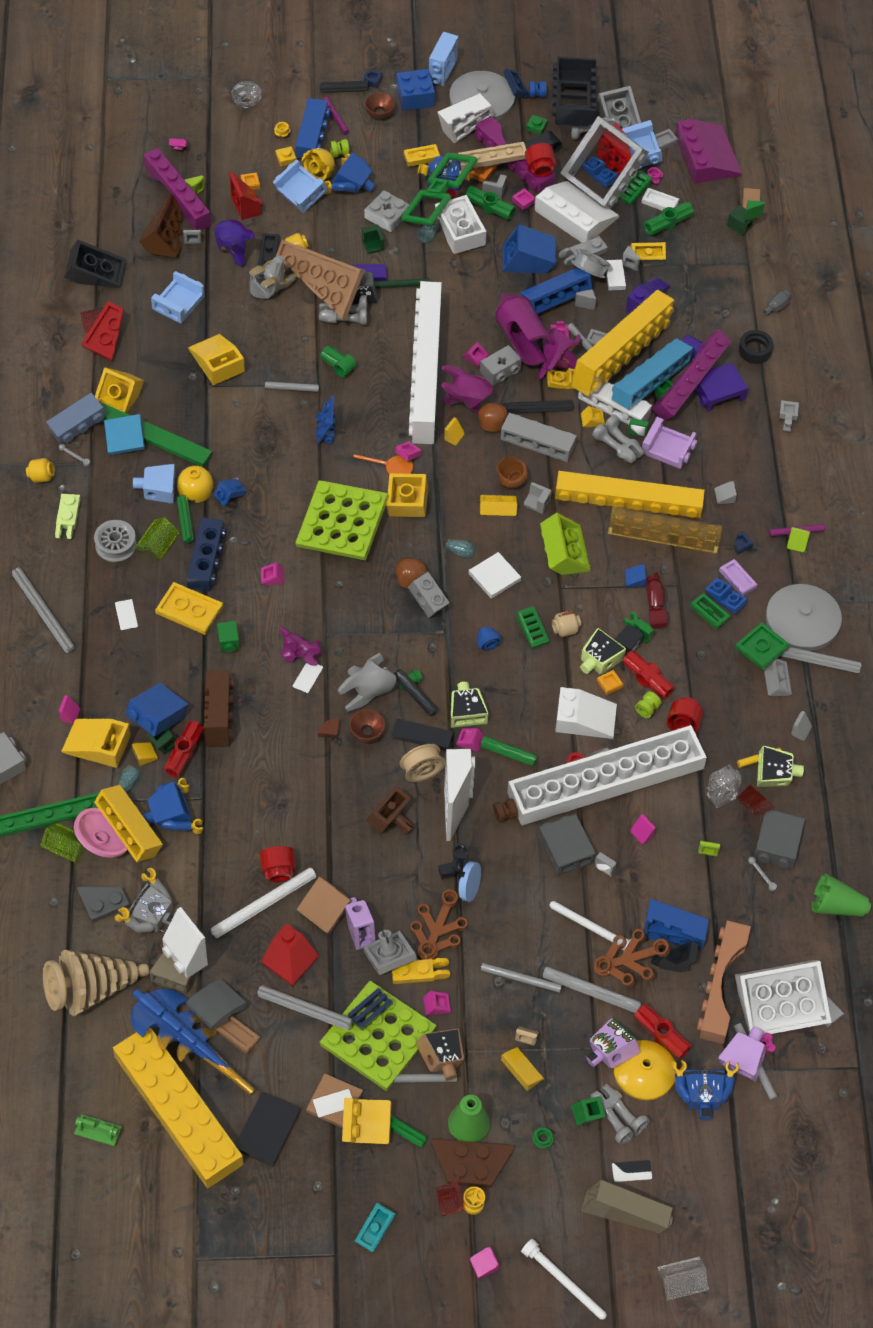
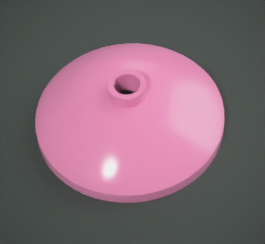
M89 808L79 813L74 822V832L79 842L88 851L98 856L109 858L119 857L127 852L128 849L98 808Z

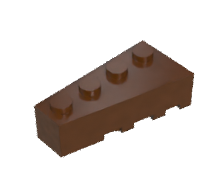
M229 670L206 671L205 693L207 696H205L204 710L206 747H229V739H233V728H230V723H233V711H230V706L234 705L233 694H230V689H234V678H230Z

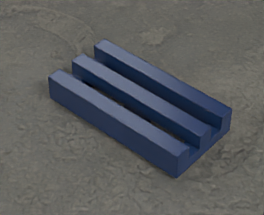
M506 68L503 74L513 95L523 96L524 99H527L529 93L519 72Z
M378 987L350 1011L348 1017L363 1031L393 1005V1001L388 999L387 995L383 994ZM382 1001L385 1002L366 1020H364L362 1023L360 1022V1020H362L367 1014L374 1010V1008L377 1007Z

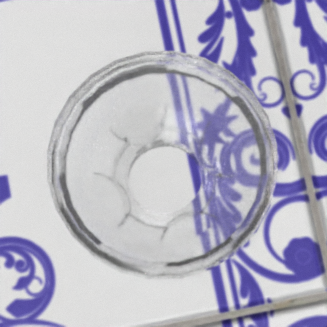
M250 81L236 84L231 91L233 101L244 108L256 105L260 101L262 94L261 88L256 83ZM245 98L251 99L250 102H243L242 100Z

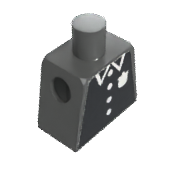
M359 268L364 270V274L352 305L357 304L362 295H367V304L378 303L373 273Z

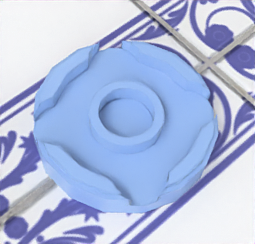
M473 861L465 865L463 868L465 875L459 881V896L462 901L466 902L474 900L481 881L480 864Z

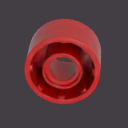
M538 143L530 146L525 151L528 171L533 173L534 176L545 177L553 172L556 166V159L553 147L550 144Z
M683 697L672 703L666 724L671 731L691 725L696 734L702 721L703 710L695 699Z
M275 846L260 852L261 873L266 876L269 882H284L292 878L293 872L296 871L295 854L292 847Z

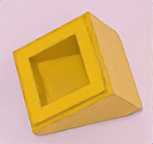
M587 406L581 412L583 427L605 425L603 410Z
M454 417L445 428L444 439L453 445H457L464 436V430L457 418Z
M151 742L132 744V750L139 766L158 760Z

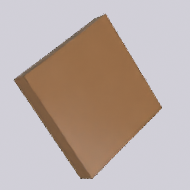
M319 876L297 910L327 934H330L344 914L345 906L353 900Z
M324 1073L306 1112L318 1117L313 1103L314 1099L346 1089L350 1090L352 1098L360 1099L363 1090ZM344 1110L318 1118L343 1128Z

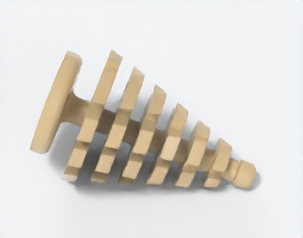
M63 950L61 956H59V963L50 960L44 965L43 986L45 996L52 1010L58 1011L66 1006L67 1011L69 1010L72 1016H76L83 1009L87 1010L95 1003L98 1004L106 997L114 995L117 990H123L126 988L127 983L132 985L137 981L138 976L149 975V966L147 964L136 966L132 961H125L124 963L121 959L115 958L112 961L109 957L105 956L98 957L94 954L87 955L82 952L75 953L71 950Z

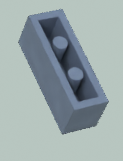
M91 392L46 423L60 444H65L72 441L80 433L86 432L95 423L101 422L106 417L103 406Z

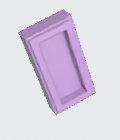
M735 559L720 567V573L740 595L744 596L757 588V583Z

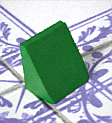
M748 200L745 220L762 216L765 202Z

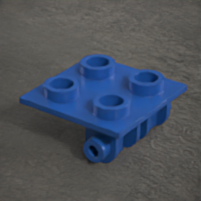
M333 395L329 401L325 402L322 411H319L316 417L318 422L315 432L317 444L321 440L328 444L334 440L335 414L333 412Z

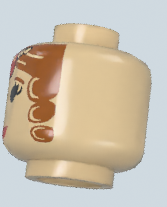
M571 610L557 613L554 619H552L553 631L560 637L575 635L581 626L579 615L576 616Z

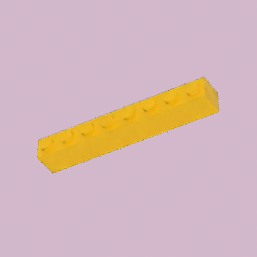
M559 471L555 499L627 508L636 511L665 513L674 516L701 518L704 490Z

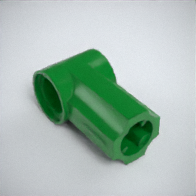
M326 346L320 354V359L334 367L335 372L340 377L344 378L357 367V362L351 355H343L331 346Z

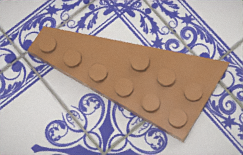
M282 240L276 256L282 255L284 257V264L298 278L302 279L320 299L326 302L341 319L346 321L364 270Z

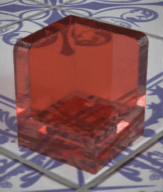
M458 1182L436 1188V1199L442 1216L463 1211L464 1201Z

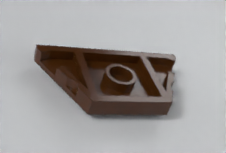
M432 1139L431 1146L435 1150L446 1181L450 1185L491 1188L498 1174L504 1168L509 1156L514 1151V1145Z

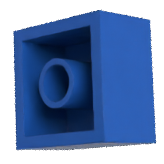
M429 69L396 73V89L402 111L434 107L435 91Z

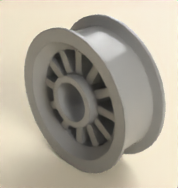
M577 248V256L575 260H571V263L587 273L605 278L604 273L611 264L594 253Z
M106 521L96 529L94 534L96 551L104 560L120 562L128 559L135 552L137 544L135 531L125 521Z

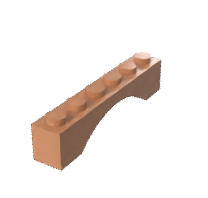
M727 921L725 928L721 927L718 939H721L722 942L721 946H716L714 957H718L717 963H712L710 975H713V980L708 981L705 992L709 994L708 1000L704 999L701 1009L705 1014L704 1018H699L697 1030H700L699 1038L724 1044L730 1016L725 1009L722 999V978L733 961L744 954L751 926Z

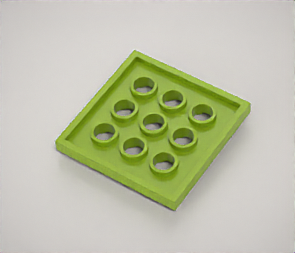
M319 480L297 537L296 546L366 561L389 498L388 493ZM335 498L333 503H326L328 499ZM348 501L353 502L349 507L343 506ZM363 505H370L367 510H361ZM323 514H329L327 519H320ZM341 517L347 518L345 522L338 523ZM357 521H364L363 525L355 526ZM317 530H324L321 535H315ZM335 533L341 534L339 538L332 539ZM353 536H357V537H358V540H357V541H355V542H349V539H350L351 537H353Z
M369 981L342 1015L348 1017V1013L379 986ZM379 987L381 992L385 993L387 998L393 1001V1005L363 1031L354 1022L349 1030L333 1025L321 1039L320 1046L372 1082L374 1081L376 1085L387 1092L398 1075L405 1070L419 1052L416 1042L423 1034L435 1032L437 1025ZM382 1001L378 1006L381 1007L385 1002ZM370 1012L362 1020H366L374 1012ZM388 1016H394L397 1020L393 1024H388L385 1019ZM409 1027L413 1029V1033L411 1035H404L402 1030ZM380 1031L384 1034V1037L382 1039H375L372 1036L373 1033ZM348 1035L355 1038L354 1042L350 1044L345 1043L343 1039ZM392 1043H398L401 1048L398 1051H393L389 1046ZM363 1047H369L372 1051L368 1055H363L360 1053V1050ZM384 1058L389 1063L381 1067L377 1064L379 1059Z

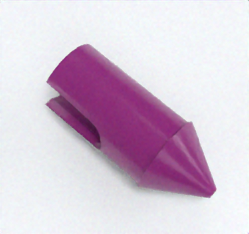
M502 293L495 315L496 322L502 327L525 364L537 365L543 363L546 359L536 343V339L545 338L550 343L555 344L553 338L533 309L532 303L528 298ZM512 330H518L520 333H515Z

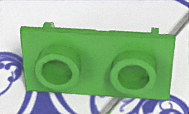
M81 1114V1117L76 1119L75 1125L77 1127L74 1135L115 1146L122 1126Z

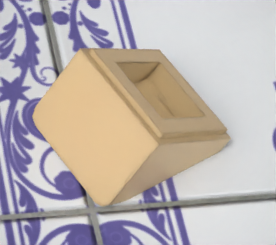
M519 1026L516 1030L515 1040L534 1046L539 1032Z

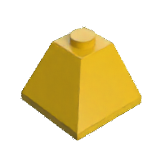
M105 367L95 397L98 401L127 413L138 399L144 380L129 373Z

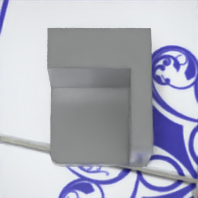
M500 174L497 183L484 181L482 191L495 192L498 195V199H502L506 189L507 176Z
M532 482L523 506L543 514L551 500L552 490Z

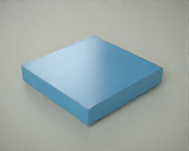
M140 414L104 420L109 455L145 449Z

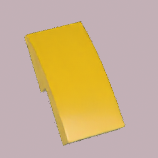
M568 368L566 372L553 369L550 372L548 371V387L575 389L571 386L575 369Z

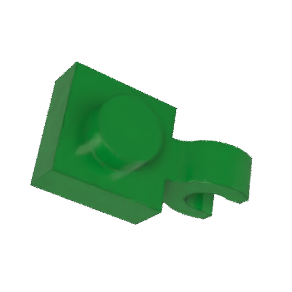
M630 612V617L633 620L625 617L624 625L629 624L639 629L643 633L642 641L648 644L652 640L654 630L648 623L643 622L640 618L638 619V615L635 612Z

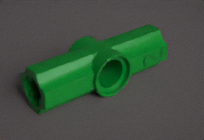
M470 186L465 194L470 202L482 207L483 212L486 214L495 213L507 220H511L516 211L515 206L498 199V195L495 192H484L474 186Z
M689 202L682 203L674 208L667 207L663 209L662 214L644 222L645 230L648 235H654L664 229L672 230L675 228L676 223L693 216L694 210Z

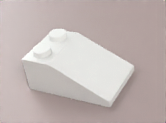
M467 195L451 199L439 215V220L453 254L484 246L486 244V230Z
M561 687L555 732L613 739L617 704L580 689Z
M181 907L178 908L162 939V951L168 959L172 958L175 962L174 967L178 973H183L186 978H189L208 965L205 937Z

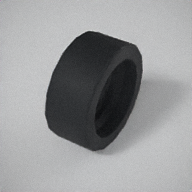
M750 330L741 337L739 354L749 363H764L772 354L773 340L763 331ZM749 342H759L766 347V350L755 352L748 349L746 344Z

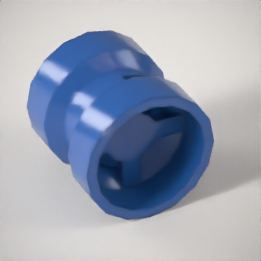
M529 81V98H535L536 96L546 98V81H540L539 83Z

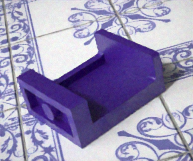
M731 362L709 370L693 392L698 395L701 405L707 411H711L713 404L733 397H737L739 401L745 400L748 387Z

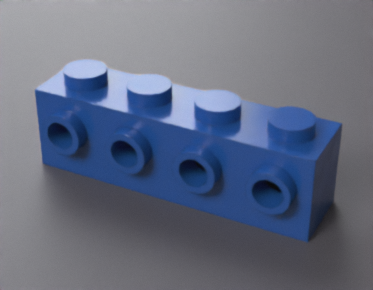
M308 98L296 142V158L302 159L307 151L321 148L320 142L324 141L323 130L327 129L326 118L330 117L331 110L328 108L327 100Z
M577 267L524 290L520 294L531 301L533 309L538 314L574 298L576 292L592 290L591 276Z

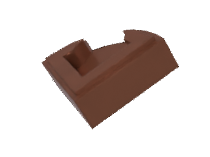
M333 718L324 722L318 730V736L337 738L340 718Z

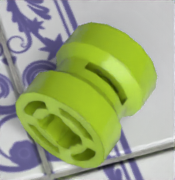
M342 139L340 142L330 141V152L333 158H337L339 155L345 156L350 154L347 139Z
M648 691L643 696V700L638 701L635 705V709L642 717L650 718L654 714V709L657 710L662 702L655 693Z

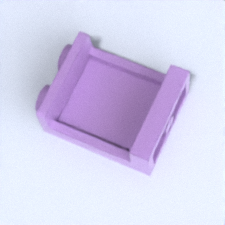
M657 417L643 441L642 449L644 455L681 469L684 463H688L691 456L690 451H694L697 446V433L693 432L691 437L664 427V419Z

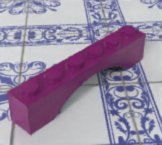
M492 116L475 124V137L486 148L507 145L503 138L501 124ZM526 159L505 162L511 171L515 172L521 180L538 194L546 187L555 185L556 174L554 172L545 177H536L528 171Z
M156 148L143 154L145 169L153 179L160 181L171 192L194 230L201 231L210 227V211L160 149Z
M720 329L708 335L686 370L651 408L660 418L664 419L663 421L676 414L731 343V340Z

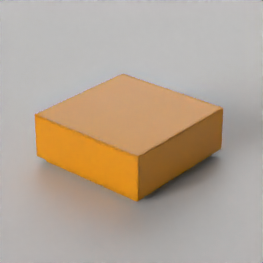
M257 173L240 175L241 180L251 189H260Z
M614 670L597 677V682L606 695L623 688V683Z

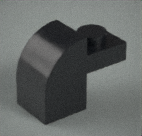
M666 940L671 947L670 953L665 957L652 956L651 964L659 968L675 972H687L690 970V965L696 962L698 943L690 941L678 946ZM666 946L660 948V952L666 950Z

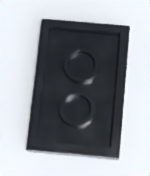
M262 1092L235 1146L240 1153L274 1166L301 1111L300 1108Z

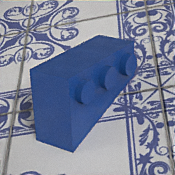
M650 899L644 933L646 934V939L654 941L664 939L680 946L693 941L698 943V949L703 950L709 919Z

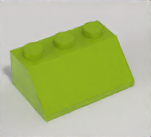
M558 513L540 523L541 534L548 557V566L552 571L566 575L584 573L591 570L580 524Z

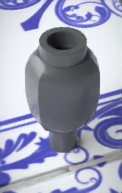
M787 290L776 292L768 300L767 307L763 310L764 314L769 315L771 312H778L789 303L790 293Z

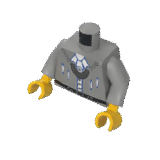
M152 868L147 869L150 873V878L145 873L141 875L144 881H150V885H145L129 910L125 907L118 909L123 914V917L119 914L115 916L116 921H125V924L137 933L160 932L164 924L169 926L174 917V914H172V898L158 878L155 879L156 872Z

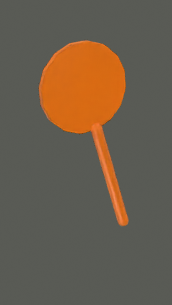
M353 455L357 459L386 465L389 475L390 473L411 474L413 471L412 461H406L399 455L390 458L388 461Z

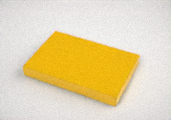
M173 582L155 609V613L206 635L224 605L222 602Z

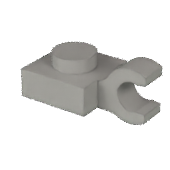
M781 400L779 418L784 419L783 431L790 432L792 420L797 421L798 402Z

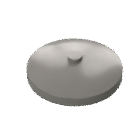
M473 71L457 78L450 88L449 101L451 106L481 94L492 105L493 118L496 121L506 117L514 107L515 96L506 78L493 72Z
M794 584L780 589L771 597L766 610L767 626L787 641L790 647L807 651L818 650L829 645L838 635L842 622L841 610L835 599L826 591L808 584Z

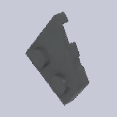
M77 887L78 894L92 923L118 913V909L122 907L130 908L122 887Z

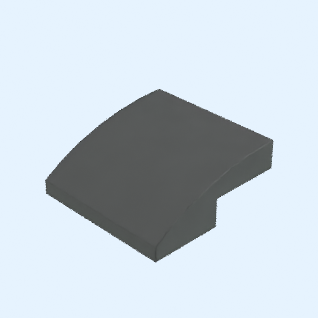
M220 978L193 995L186 1002V1006L207 1026L214 1029L227 1023L230 1015L245 1009L246 1002Z

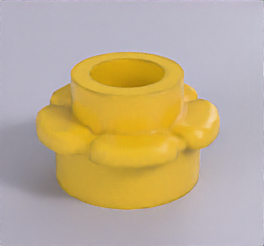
M279 122L276 124L274 131L276 136L283 138L288 136L291 129L287 123Z

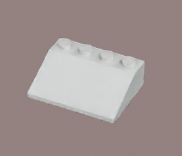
M569 181L546 187L535 199L534 211L582 243L597 237L619 218V215L614 211L604 207Z
M446 749L444 782L446 841H451L469 806V798H473L475 757H471V749Z
M811 960L735 974L738 995L749 1033L752 1027L762 1030L764 1034H774L832 1023L820 961ZM820 1016H825L826 1019L822 1020Z

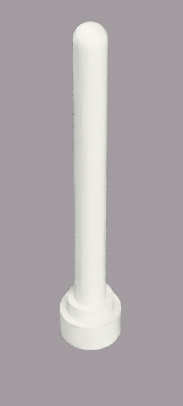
M555 901L549 904L551 909L611 942L617 936ZM626 938V941H627L626 946L621 949V950H623V952H624V950L626 949L627 945H628L629 942H630V940L627 939V938ZM619 939L617 945H620L623 939Z
M533 1238L528 1241L521 1252L527 1258H535L599 1319L604 1320L607 1316L606 1312L540 1252L539 1244Z

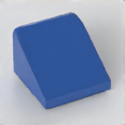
M644 564L625 570L626 587H645L646 573Z

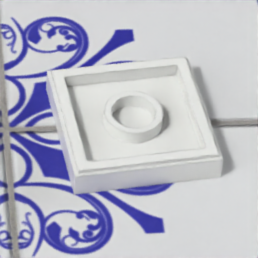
M499 552L469 570V575L491 599L521 581V576Z

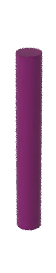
M324 97L323 100L328 101V108L331 109L330 114L342 133L347 135L349 130L329 98Z
M824 524L794 527L809 531L810 533L825 531ZM792 527L769 529L770 537L790 535Z

